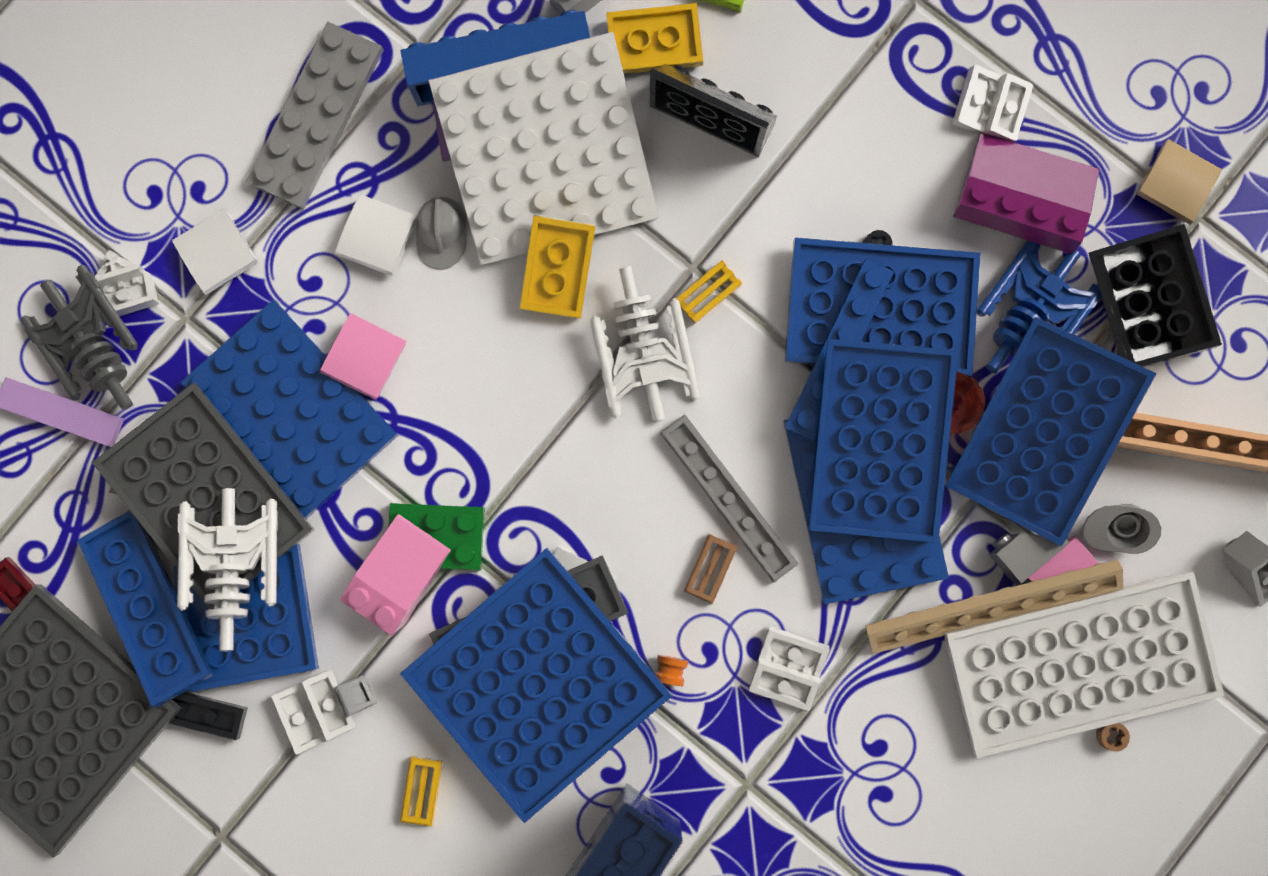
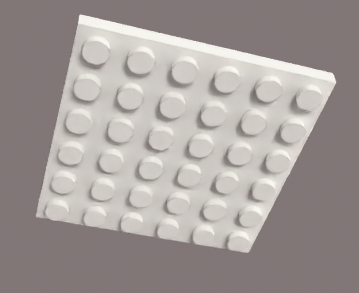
M613 32L429 80L481 265L528 253L534 215L596 225L594 235L659 218Z

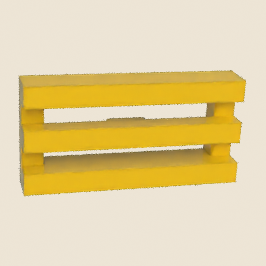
M721 260L676 299L679 300L681 309L696 324L738 289L742 282L734 276L732 270H729L725 262ZM720 271L724 274L688 305L685 303L689 297ZM727 280L732 283L698 313L695 314L692 311Z
M410 757L400 822L432 827L443 765L442 760ZM419 765L422 766L415 816H409L416 768ZM429 767H432L434 771L427 816L422 818Z

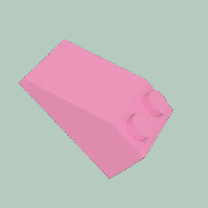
M397 515L353 576L340 601L393 636L407 623L451 549L401 515Z

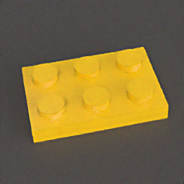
M697 3L606 12L608 33H614L624 74L649 72L653 68L664 64L672 67L678 65L683 68L703 66Z
M537 215L533 216L520 309L581 319L596 225Z

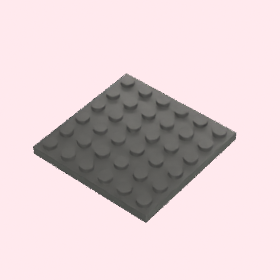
M42 584L35 585L0 626V811L54 858L63 851L182 708L172 699L159 707H152L134 666Z

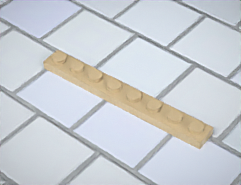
M1119 560L1102 562L1076 571H1067L1057 576L1036 579L1030 583L1006 587L988 594L972 596L965 600L941 604L934 608L910 612L900 617L880 620L873 624L865 625L872 654L944 636L945 632L1122 590L1123 568Z

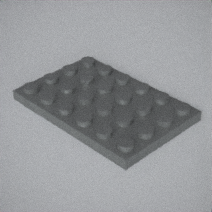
M194 382L92 462L177 570L179 504L188 502L190 508H195L196 522L206 527L221 526L222 489L224 488L235 489L236 526L248 525L262 518V505H266V501H269V499L277 501V560L315 530L202 389ZM261 557L254 570H246V573L239 574V578L247 579L250 583L263 572L261 571ZM194 558V574L190 576V580L193 581V590L205 603L204 596L215 593V590L205 588L206 580L216 578V574L201 571ZM205 603L209 610L214 609V604Z

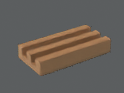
M708 534L684 592L713 604L738 546ZM713 542L717 544V547L698 590H695L692 587ZM724 547L729 549L708 596L704 594V591Z

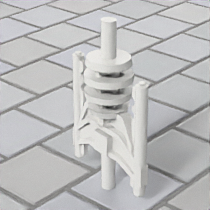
M631 266L620 268L619 271L626 300L614 303V309L623 308L624 315L615 317L616 323L626 321L628 329L618 332L620 337L630 335L631 343L618 348L615 363L611 348L607 347L609 338L604 334L606 329L605 320L600 321V317L597 318V315L592 316V319H590L608 407L610 408L611 417H614V419L619 418L621 411L624 410L622 397L633 387L645 385L652 420L665 419L657 382L672 380L682 383L685 396L690 395V399H693V401L698 400V397H700L697 375L693 366L680 302L676 298L671 299V302H669L670 306L666 307L667 314L672 317L670 327L674 328V333L672 334L674 349L666 338L659 339L657 337L651 339L650 331L659 329L658 323L648 324L647 317L657 314L655 308L646 310L645 302L652 301L650 295L638 297Z
M233 488L222 489L221 526L206 527L196 522L195 508H190L188 502L179 504L177 608L186 610L188 603H193V593L190 592L193 581L190 580V576L194 574L195 558L201 571L216 574V578L206 580L205 588L213 589L215 593L205 595L204 598L205 603L215 605L214 609L205 611L207 618L220 619V651H233L234 619L245 618L248 613L247 609L239 608V604L248 603L250 595L239 593V589L248 588L249 580L239 578V574L246 573V570H254L260 557L261 571L265 573L264 577L261 578V583L265 585L264 589L261 590V600H265V604H268V606L276 604L277 501L269 499V501H266V505H262V518L248 525L236 526L235 489Z

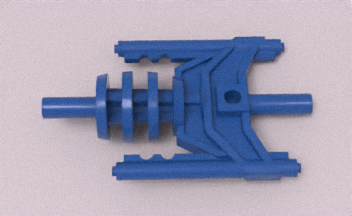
M1027 241L1012 263L977 309L978 316L985 317L986 314L990 316L996 309L994 305L1001 302V295H1006L1014 284L1012 300L1017 305L1007 311L1006 316L999 322V328L994 332L993 340L999 349L986 365L990 372L997 373L1009 355L1014 356L1035 316L1053 325L1066 320L1061 329L1075 334L1090 311L1101 299L1098 284L1095 285L1093 283L1088 291L1073 289L1063 281L1081 255L1078 251L1075 250L1073 254L1067 253L1056 270L1051 273L1042 268L1035 257L1036 252L1040 248L1037 245L1038 243Z

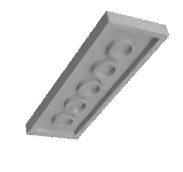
M327 21L246 180L250 186L304 210L384 51L382 46Z

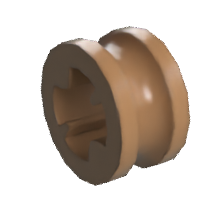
M1120 723L1100 727L1096 731L1098 743L1110 751H1122L1127 747L1130 740L1129 731ZM1110 729L1119 731L1115 744L1106 740L1110 736Z

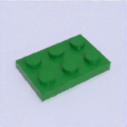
M390 503L388 527L397 515H401L451 549L440 568L482 570L484 507Z

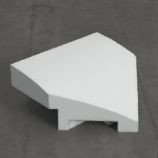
M108 250L103 257L106 261L95 278L117 314L122 316L158 305L159 302L152 275L140 265L134 264Z

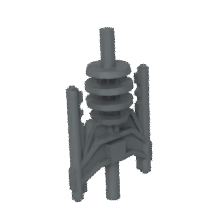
M85 265L77 267L78 275L76 278L81 286L74 300L69 305L52 280L42 282L40 287L58 313L51 321L40 325L34 316L24 315L21 317L20 322L25 328L24 331L32 343L36 344L70 398L78 400L81 396L79 390L82 388L77 381H73V374L67 372V365L62 357L74 360L76 368L81 370V377L84 381L89 382V386L94 391L102 392L109 390L122 410L131 407L133 402L120 384L127 376L126 367L121 364L122 359L118 353L114 352L112 344L104 341V337L101 336L106 332L105 322L109 327H113V334L120 337L119 343L123 349L136 350L138 343L103 293L102 287L93 273L89 272Z

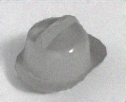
M438 197L431 199L422 206L417 217L416 245L418 254L425 264L440 270L451 268L458 263L465 249V213L460 204L451 198Z
M1111 505L1101 507L1087 517L1083 525V535L1086 542L1095 549L1140 554L1150 550L1157 544L1161 537V525L1154 514L1136 505Z

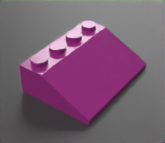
M981 132L953 217L1073 254L1083 242L1088 226L1099 169Z

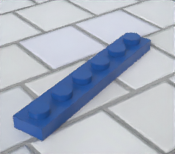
M867 258L863 261L827 339L862 341L894 271ZM827 339L784 427L810 441H814L819 430Z

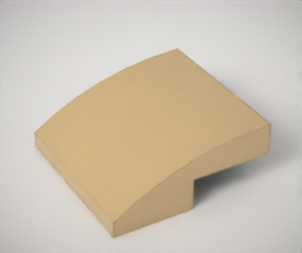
M1168 139L1162 145L1153 166L1145 174L1136 194L1191 225L1209 197L1222 169Z

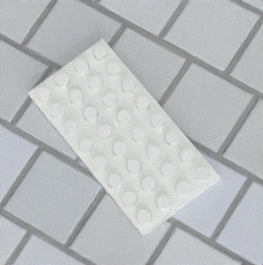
M1185 571L1126 586L1122 590L944 633L973 754L977 759L1224 696L1195 574L1192 571Z

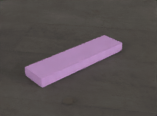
M5 377L0 389V409L109 447L115 444L124 418L10 378Z

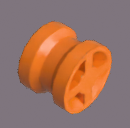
M658 655L657 662L659 667L658 671L654 674L662 683L683 687L685 680L682 675L683 670L688 666V661L671 656Z

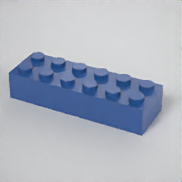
M568 10L557 17H536L531 19L529 23L519 25L507 23L501 25L499 29L491 31L480 29L470 32L467 36L458 38L445 36L434 43H413L406 49H401L400 52L407 86L417 106L432 104V100H434L429 80L590 38L585 11Z

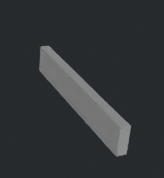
M685 414L660 432V435L773 583L798 565V562Z

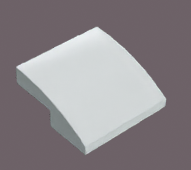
M975 64L969 67L952 124L978 134L982 132L1016 142L1033 84L1009 73L1000 76Z
M360 194L344 226L335 255L393 276L405 253V244L417 223V215Z
M225 208L172 240L182 260L205 295L258 263L249 244L243 238L231 215Z
M769 626L749 691L810 711L820 684L819 678L830 651L829 646Z
M332 669L271 696L295 755L356 728L352 715L346 718L333 689L339 685Z

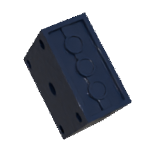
M626 784L565 876H661L683 842L680 820L638 790Z

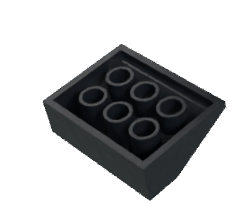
M664 64L652 69L650 73V107L756 157L760 156L777 118V115L772 114L773 111L762 104L755 106L745 101V98L737 92L729 91L727 93L717 88L718 86L709 79H697L691 76L688 70L678 65L672 67Z
M1185 224L1088 253L1119 356L1142 367L1215 349L1222 345Z

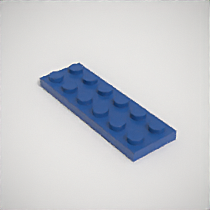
M130 510L77 540L152 707L163 705L214 675L184 610L177 608V594L148 532Z

